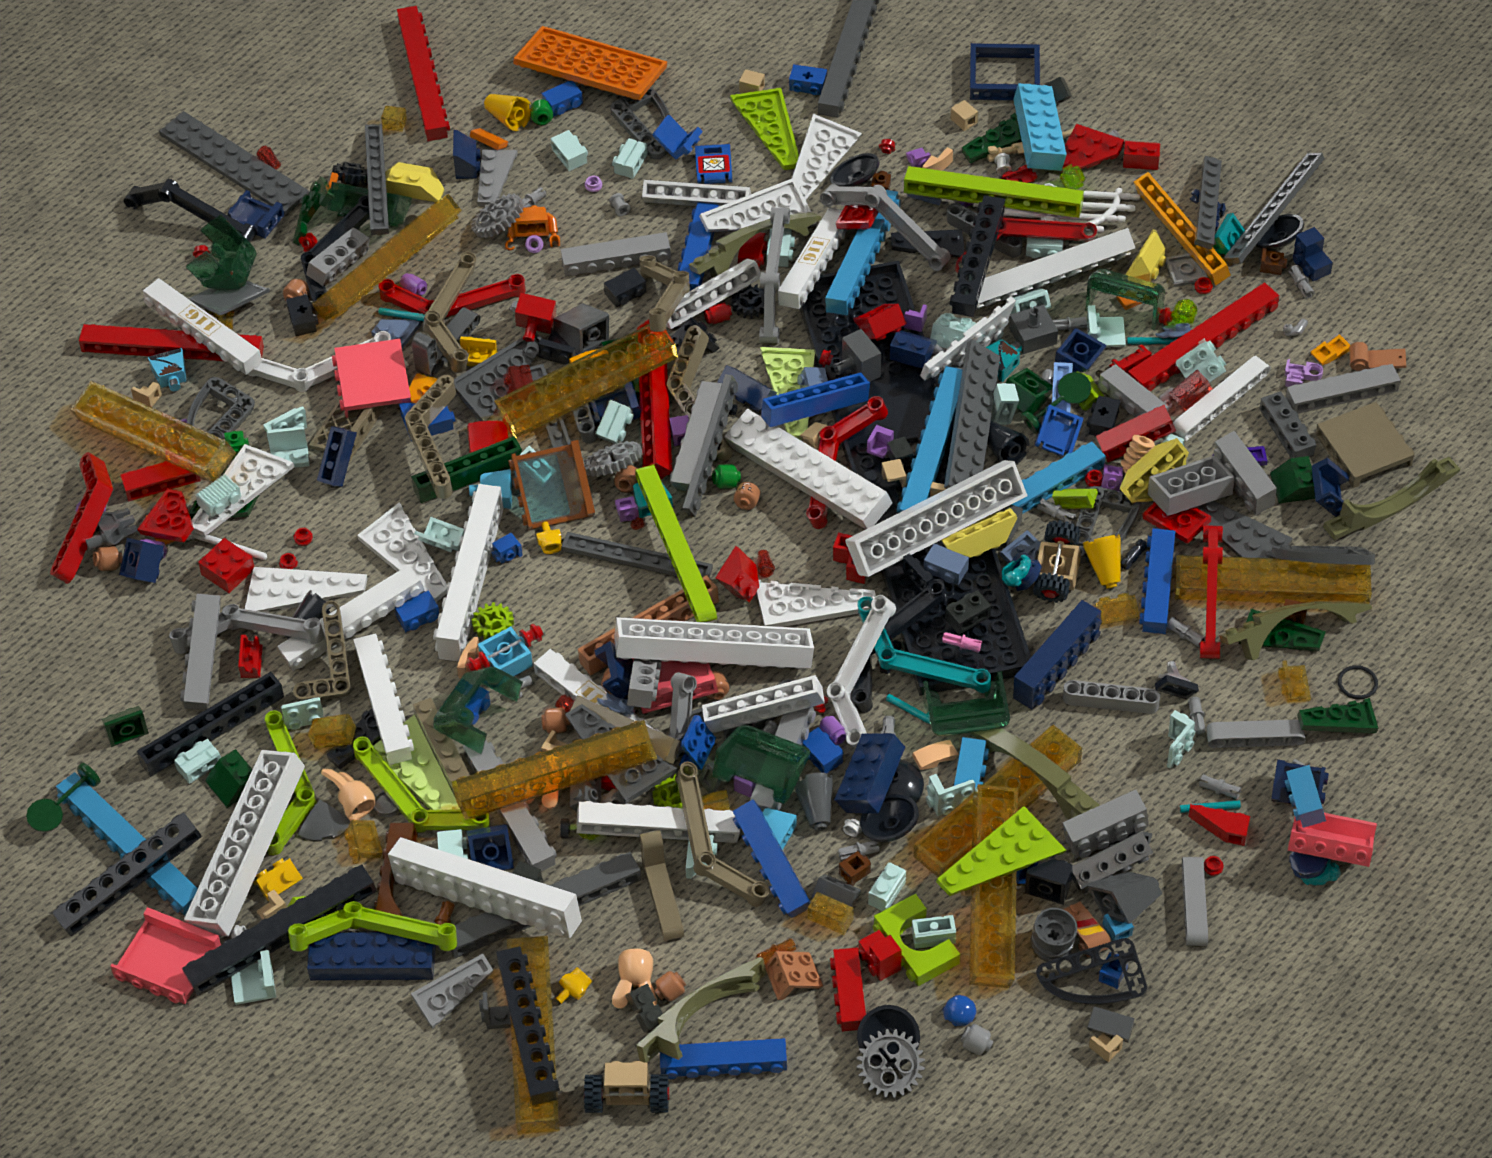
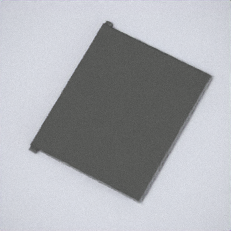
M234 276L188 299L197 306L217 313L219 316L268 293L270 289Z

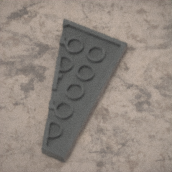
M537 332L534 342H527L522 337L454 379L456 394L479 421H488L524 374L526 368L538 356V343L541 337Z
M1215 501L1196 506L1197 509L1211 516V522L1208 525L1223 526L1222 543L1238 557L1242 558L1264 580L1267 579L1280 560L1279 558L1272 557V546H1289L1292 542V537Z
M583 704L565 714L572 727L626 803H629L678 772L676 767L669 765L663 758L658 755L656 756L624 732L622 733L614 725L601 719L598 714Z

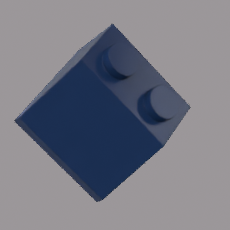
M453 130V160L456 179L477 178V172H480V161H477V159L481 158L480 148H477L475 140L458 130Z
M1075 328L1056 351L1054 362L1073 363L1072 373L1077 371L1087 372L1106 349L1107 345Z
M906 331L896 332L890 345V360L923 369L924 364L929 361L937 340Z
M127 538L119 575L156 583L160 573V561L164 555V546Z
M507 824L467 831L472 861L500 870L514 868Z

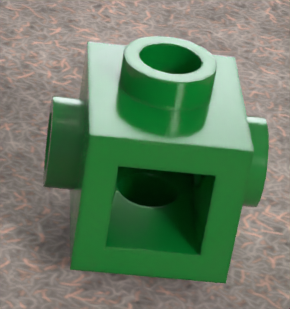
M243 431L224 433L225 441H222L223 452H227L228 461L235 459L244 444L249 445L248 438H244Z

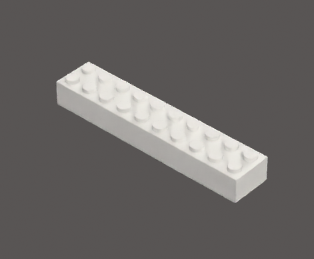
M1129 229L1120 230L986 277L976 310L983 307L984 304L989 306L997 301H1003L1010 296L1017 295V293L1019 295L1028 292L1033 287L1037 289L1048 283L1060 281L1065 277L1074 276L1082 271L1086 272L1094 267L1103 266L1113 260L1117 261L1125 258V256L1131 254V250L1135 249Z
M746 409L724 436L730 447L864 529L874 526L892 504L889 495L883 489L777 426L769 427L761 416L749 409Z
M1004 460L846 539L845 542L858 574L869 577L902 560L903 556L908 553L912 555L1027 497V493L1015 462Z
M478 484L477 491L473 492V505L469 506L468 510L469 520L465 521L464 524L465 534L460 538L459 545L461 548L460 551L456 552V566H453L451 570L452 580L447 584V597L443 598V612L439 613L438 629L435 628L433 639L436 640L435 651H438L439 659L459 661L466 647L472 626V618H474L473 613L477 608L491 557L492 543L495 542L504 509L501 487Z
M616 617L614 634L616 657L622 659H654L664 662L672 660L683 663L738 664L740 666L757 665L759 667L776 666L778 668L795 667L797 669L811 668L814 645L810 629Z
M261 750L184 918L186 923L216 935L229 936L305 768V765L295 753Z
M401 837L388 853L394 879L399 884H405L417 890H423L435 896H441L453 902L457 901L469 907H475L487 913H493L505 919H511L523 925L536 927L541 931L545 930L569 939L582 922L577 897L574 893Z

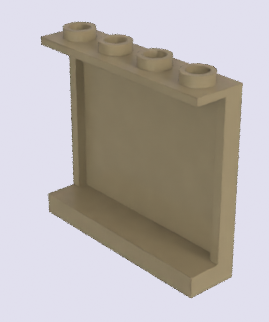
M1377 402L1317 424V438L1335 464L1349 475L1348 482L1352 488L1360 486L1361 479L1407 462L1409 467L1412 466L1414 451L1411 447H1408L1402 434L1398 433L1394 423L1388 419L1384 409L1380 408Z

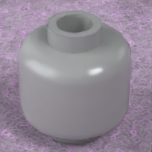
M973 1024L971 1027L967 1026L960 1040L963 1042L965 1050L978 1056L984 1051L988 1052L993 1043L990 1040V1031L976 1024Z

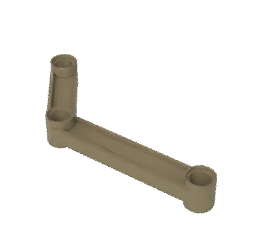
M472 252L461 254L459 261L435 301L425 313L423 323L424 332L436 340L438 348L450 363L451 370L456 373H462L466 370L469 354L461 348L443 321L469 277L474 273L476 256Z
M645 255L640 257V275L643 278H653L668 285L656 306L649 311L650 330L660 332L666 329L667 322L686 293L690 292L689 273L671 269L657 262L654 256Z
M691 762L682 763L675 776V781L678 784L694 861V872L699 876L708 877L743 897L751 906H761L769 894L768 885L764 882L753 880L718 860L713 854L697 778V767Z

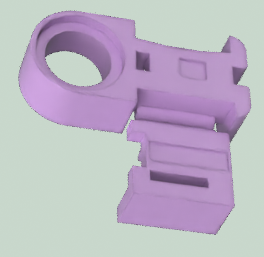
M1288 359L1285 369V376L1287 377L1285 386L1290 387L1295 384H1303V381H1301L1303 379L1310 381L1320 380L1323 374L1322 366L1307 362L1306 366L1292 364L1290 359ZM1316 370L1319 374L1312 375L1309 371Z

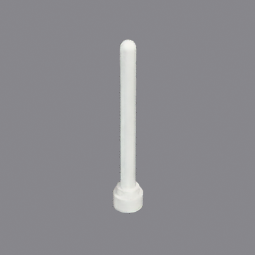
M191 532L186 539L193 540L195 538L217 545L222 540L211 535L204 537L194 532ZM233 543L254 558L267 559V554Z

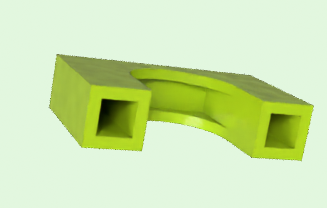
M914 894L874 916L873 929L874 932L880 930L884 937L891 934L902 950L901 966L906 969L908 979L911 982L914 981L917 986H920L959 965L960 953L950 939L925 951L910 949L902 942L901 935L912 926V920L926 918L927 908L919 897Z

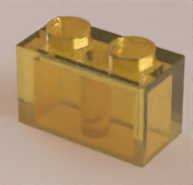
M349 714L316 718L312 720L308 737L315 749L352 744L356 726Z
M816 892L808 906V920L845 935L854 920V908Z

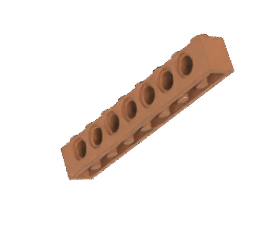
M706 575L702 579L713 604L719 602L718 588ZM682 589L633 618L686 621L694 615ZM615 628L578 649L580 664L590 676L607 666L595 656L594 650L609 641L615 644Z

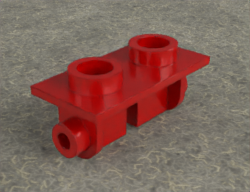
M1023 165L1017 171L1012 172L1010 170L1003 173L1001 179L1018 182L1021 180V182L1031 183L1037 179V174L1032 172L1033 168H1027V165Z

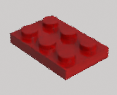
M845 205L835 224L837 229H870L879 212L868 205Z
M1155 502L1142 514L1144 520L1164 530H1174L1175 537L1187 544L1203 530V525H1208L1211 522V516L1196 507L1167 516Z

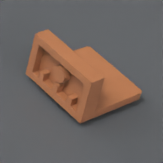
M776 951L765 964V969L777 1000L785 999L794 988L820 989L823 986L809 952Z

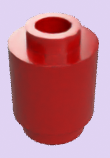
M725 302L704 310L707 324L712 323L714 325L730 320V315H732L730 306L726 305Z

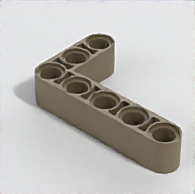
M327 601L322 607L331 678L297 683L293 688L297 701L317 697L320 700L347 696L351 691L342 616L339 605L335 601ZM334 607L337 611L334 615H328L326 613L327 609ZM332 626L339 627V631L336 634L329 633V629ZM334 645H340L342 647L339 653H333L331 651ZM343 664V671H334L335 665ZM339 683H345L347 685V688L344 691H338L336 689ZM319 686H326L327 691L324 694L317 692ZM302 688L308 690L307 695L304 697L297 695L298 691Z
M656 830L639 834L643 868H645L644 872L648 885H650L649 890L654 902L657 918H659L658 922L662 936H664L663 940L668 941L684 937L681 918L665 865L661 832Z

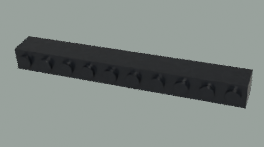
M362 864L358 867H353L346 874L332 879L330 883L315 889L308 896L299 898L294 904L280 909L268 919L261 920L256 926L242 931L240 935L225 941L216 949L207 951L204 956L190 961L182 970L198 996L257 962V960H260V951L269 950L270 954L290 942L288 933L290 926L306 924L342 910L344 905L349 902H360L377 892L375 884Z

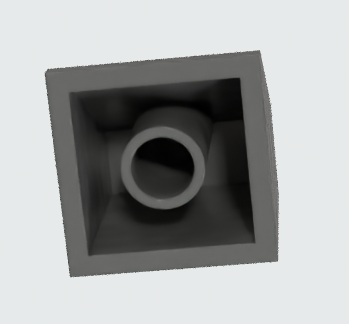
M583 303L555 317L554 330L571 347H575V351L578 354L591 351L602 345L601 342L609 340V314Z
M1125 872L1091 882L1087 885L1103 916L1108 914L1112 920L1128 924L1163 894L1159 888V882L1154 877L1133 872Z

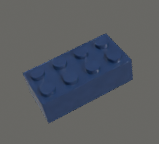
M894 733L861 734L834 799L846 813H879L905 750V746Z

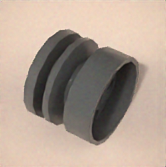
M1048 908L1038 914L1030 938L1034 954L1047 962L1070 955L1077 934V922L1068 911L1061 908Z

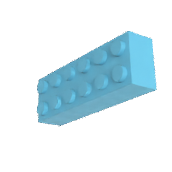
M1018 83L1013 100L1027 168L1062 171L1067 154L1052 86Z

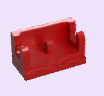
M1140 344L1138 346L1139 349L1135 353L1122 360L1112 359V364L1109 367L1116 364L1128 374L1130 369L1152 356V353L1144 345Z
M241 635L238 665L241 678L261 677L263 644H260L259 637L257 636L254 637V641H249L247 635Z

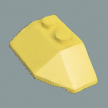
M398 162L385 171L387 194L440 202L444 187L432 168Z
M1153 229L1151 231V234L1124 275L1123 290L1130 289L1146 281L1150 284L1152 279L1157 278L1159 267L1164 266L1166 262L1165 247L1156 230Z
M1177 438L1154 446L1127 470L1120 490L1131 503L1153 501L1148 495L1149 477L1186 465L1189 452Z
M1011 508L1006 509L1004 512L989 515L941 541L947 549L970 558L980 556L983 552L998 548L1007 541L1017 520V515Z

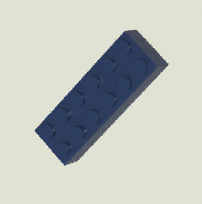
M1084 600L1078 603L1014 676L1013 699L1031 710L1036 705H1041L1047 692L1051 693L1054 690L1056 682L1065 677L1067 669L1070 666L1073 667L1077 663L1080 654H1085L1090 643L1096 641L1100 636L1101 610Z
M383 932L335 933L309 944L307 970L310 981L434 980L436 945Z

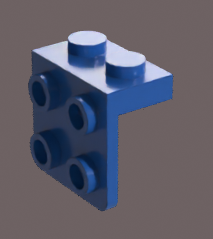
M667 115L653 132V137L676 160L683 154L685 156L693 150L691 146L698 143L700 140L699 136L703 131L696 127L687 134L670 115Z
M699 715L693 716L681 742V747L685 753L679 765L681 766L684 762H691L697 767V770H702L716 737Z

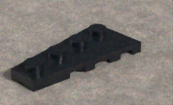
M962 229L924 231L940 248L948 250L951 257L960 258L965 252ZM899 232L891 233L892 250L908 253L919 252Z
M372 708L369 711H365L361 716L362 719L356 725L353 724L346 737H342L327 753L328 760L339 770L356 759L353 748L354 740L359 737H366L372 745L381 740ZM360 748L359 750L364 751L367 748Z

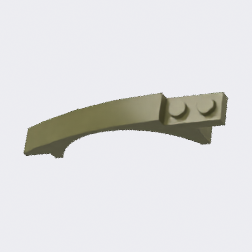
M813 212L790 215L789 224H785L784 228L792 229L806 236L809 234L807 227L821 220V216ZM770 219L741 228L717 240L718 248H713L706 255L695 258L692 263L688 264L690 270L701 274L709 269L712 278L729 269L735 254L747 240L764 230L772 229L773 224H771Z
M1450 457L1440 461L1433 459L1409 484L1383 500L1366 505L1354 504L1349 499L1344 500L1340 515L1324 522L1323 528L1334 540L1360 528L1365 530L1419 501L1459 473L1460 468Z
M1314 601L1287 605L1252 615L1254 621L1246 622L1243 624V627L1238 629L1236 627L1225 630L1226 633L1219 636L1221 643L1228 645L1240 641L1245 658L1255 660L1258 659L1263 642L1270 631L1281 620L1295 612L1306 609H1325L1338 616L1342 621H1348L1350 624L1357 622L1356 614L1372 609V606L1366 603L1351 601Z
M983 720L970 731L975 738L986 740V748L989 749V753L1001 752L1007 754L1029 768L1054 796L1066 819L1069 820L1100 806L1071 781V776L1020 738L986 720Z
M762 957L756 958L711 980L681 999L658 1017L659 1025L636 1045L639 1060L643 1063H648L659 1052L677 1060L682 1058V1052L679 1048V1037L687 1020L700 1008L717 999L738 993L756 992L760 989L756 983L766 975L764 959Z

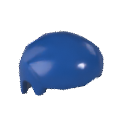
M955 995L946 1002L943 1008L944 1018L949 1020L954 1026H966L976 1016V1005L970 998L964 995Z

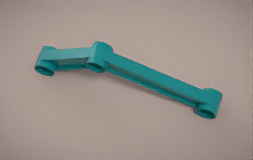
M868 596L860 598L857 603L858 614L863 624L872 608L871 603L873 599ZM870 607L869 610H863L862 608ZM885 627L873 648L879 665L886 670H898L975 689L979 693H985L991 687V675L985 669H974L894 649ZM884 656H891V657H892V658H890V659H888V660L883 659ZM985 679L986 682L980 683L978 680Z

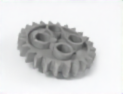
M509 193L507 196L504 194L500 199L497 197L495 201L491 200L490 204H486L485 208L480 209V213L475 215L476 218L472 220L473 223L471 224L472 230L480 238H487L489 235L493 237L495 233L498 235L501 230L505 231V228L511 227L510 224L516 222L515 219L520 217L519 214L523 212L524 202L515 193L512 195Z
M626 441L624 443L612 444L610 447L605 446V449H599L597 452L592 453L593 455L588 456V459L584 460L586 474L588 476L591 475V477L595 475L599 477L609 473L613 474L614 471L619 472L622 468L626 469L627 466L633 465V462L641 458L643 453L640 444L634 441ZM610 456L614 457L615 462H612Z
M886 1029L885 1035L878 1031V1038L870 1035L872 1042L864 1041V1045L867 1048H860L859 1051L863 1056L857 1057V1060L862 1062V1064L857 1065V1069H863V1072L858 1076L866 1077L863 1085L870 1083L869 1091L876 1088V1095L878 1096L882 1091L885 1098H887L888 1093H892L893 1098H895L896 1092L904 1096V1089L912 1092L910 1085L918 1086L915 1078L922 1079L923 1077L918 1071L925 1070L923 1066L919 1065V1063L925 1062L924 1058H919L923 1050L916 1051L919 1043L912 1044V1036L905 1039V1032L898 1036L897 1029L894 1030L893 1035H890L888 1029ZM894 1043L898 1045L899 1051L896 1054H890L887 1051L889 1044ZM879 1048L884 1050L891 1061H896L894 1066L903 1076L902 1079L898 1078L891 1066L886 1067L887 1060L879 1052ZM873 1056H879L882 1059V1064L874 1067L871 1065L870 1059ZM902 1061H909L912 1067L909 1071H902L899 1065ZM891 1073L895 1078L894 1082L886 1084L882 1079L883 1075Z

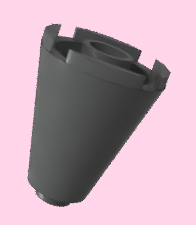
M811 773L805 775V779L801 781L800 778H797L793 781V788L810 827L816 831L827 829L831 821L832 776L827 777V773Z

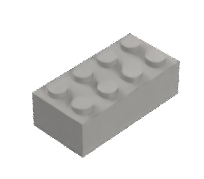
M1233 431L1215 441L1214 456L1235 477L1234 490L1239 497L1242 496L1246 508L1249 511L1252 510L1257 515L1275 505V485L1236 432Z
M1211 456L1150 476L1148 495L1169 516L1232 495L1235 477L1215 456Z
M1137 790L1062 822L1065 840L1075 859L1087 857L1097 849H1105L1109 844L1115 841H1122L1128 835H1131L1132 832L1144 831L1149 826L1147 808Z

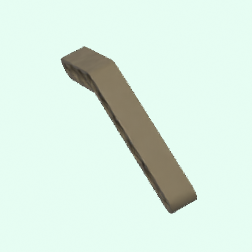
M697 325L688 328L667 381L668 389L685 414L688 415L689 420L692 414V406L697 398L690 387L709 340L708 335ZM722 435V441L718 445V447H721V450L717 448V458L721 461H727L731 458L733 450Z
M450 375L439 377L405 415L409 436L436 496L441 499H446L452 495L450 476L427 427L456 395L454 379Z

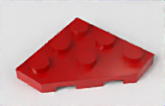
M1076 123L1065 144L1067 155L1061 172L1072 175L1082 168L1087 167L1088 169L1101 164V161L1117 158L1125 144L1124 139Z
M172 489L165 491L137 529L140 535L183 543L186 541L194 527L182 491Z

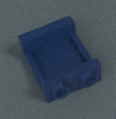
M246 190L243 195L239 196L234 206L230 207L228 216L243 225L245 223L251 224L257 230L256 235L266 239L284 217L283 204L279 202L270 206L253 199L250 191Z
M630 378L623 380L624 388L596 398L592 393H589L590 400L587 402L590 411H594L592 419L595 426L600 424L610 400L631 408L632 420L641 417L639 401Z
M1325 458L1312 465L1315 499L1318 504L1337 517L1340 515L1344 501L1341 497L1340 485L1349 481V475L1329 458Z
M609 641L594 650L595 656L609 666L611 677L602 684L615 697L628 700L633 660L632 658L622 659L616 657L615 644Z
M1277 759L1271 801L1291 804L1289 795L1292 794V791H1287L1285 780H1288L1286 771L1306 765L1287 763L1285 760ZM1310 766L1321 804H1324L1326 793L1322 792L1323 784L1327 785L1329 773L1325 772L1326 767Z

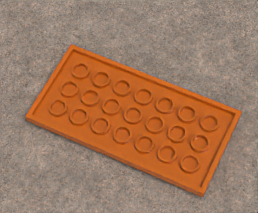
M542 26L513 59V64L519 65L522 68H529L554 77L564 78L568 81L571 80L602 91L626 96L633 100H641L667 68V61Z

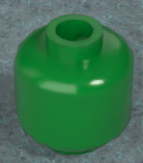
M541 99L532 103L530 107L531 119L537 125H546L552 121L553 110L547 100Z
M732 464L718 465L712 471V482L719 489H733L741 480L740 471H737V468Z

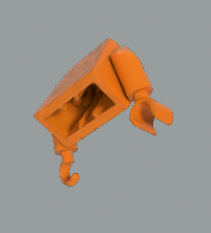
M536 205L524 207L522 209L523 212L519 214L520 217L515 219L516 222L510 224L511 227H508L507 238L509 240L505 243L507 250L515 248H508V244L513 242V239L516 237L532 235L549 236L551 234L550 246L552 247V242L554 241L558 242V246H560L556 218L549 212H546L545 207H538Z

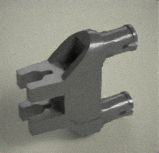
M128 508L115 512H103L95 529L99 531L100 535L85 540L89 551L104 545L108 547L115 545L124 537L138 531L136 524L132 525L135 519L133 515H130Z

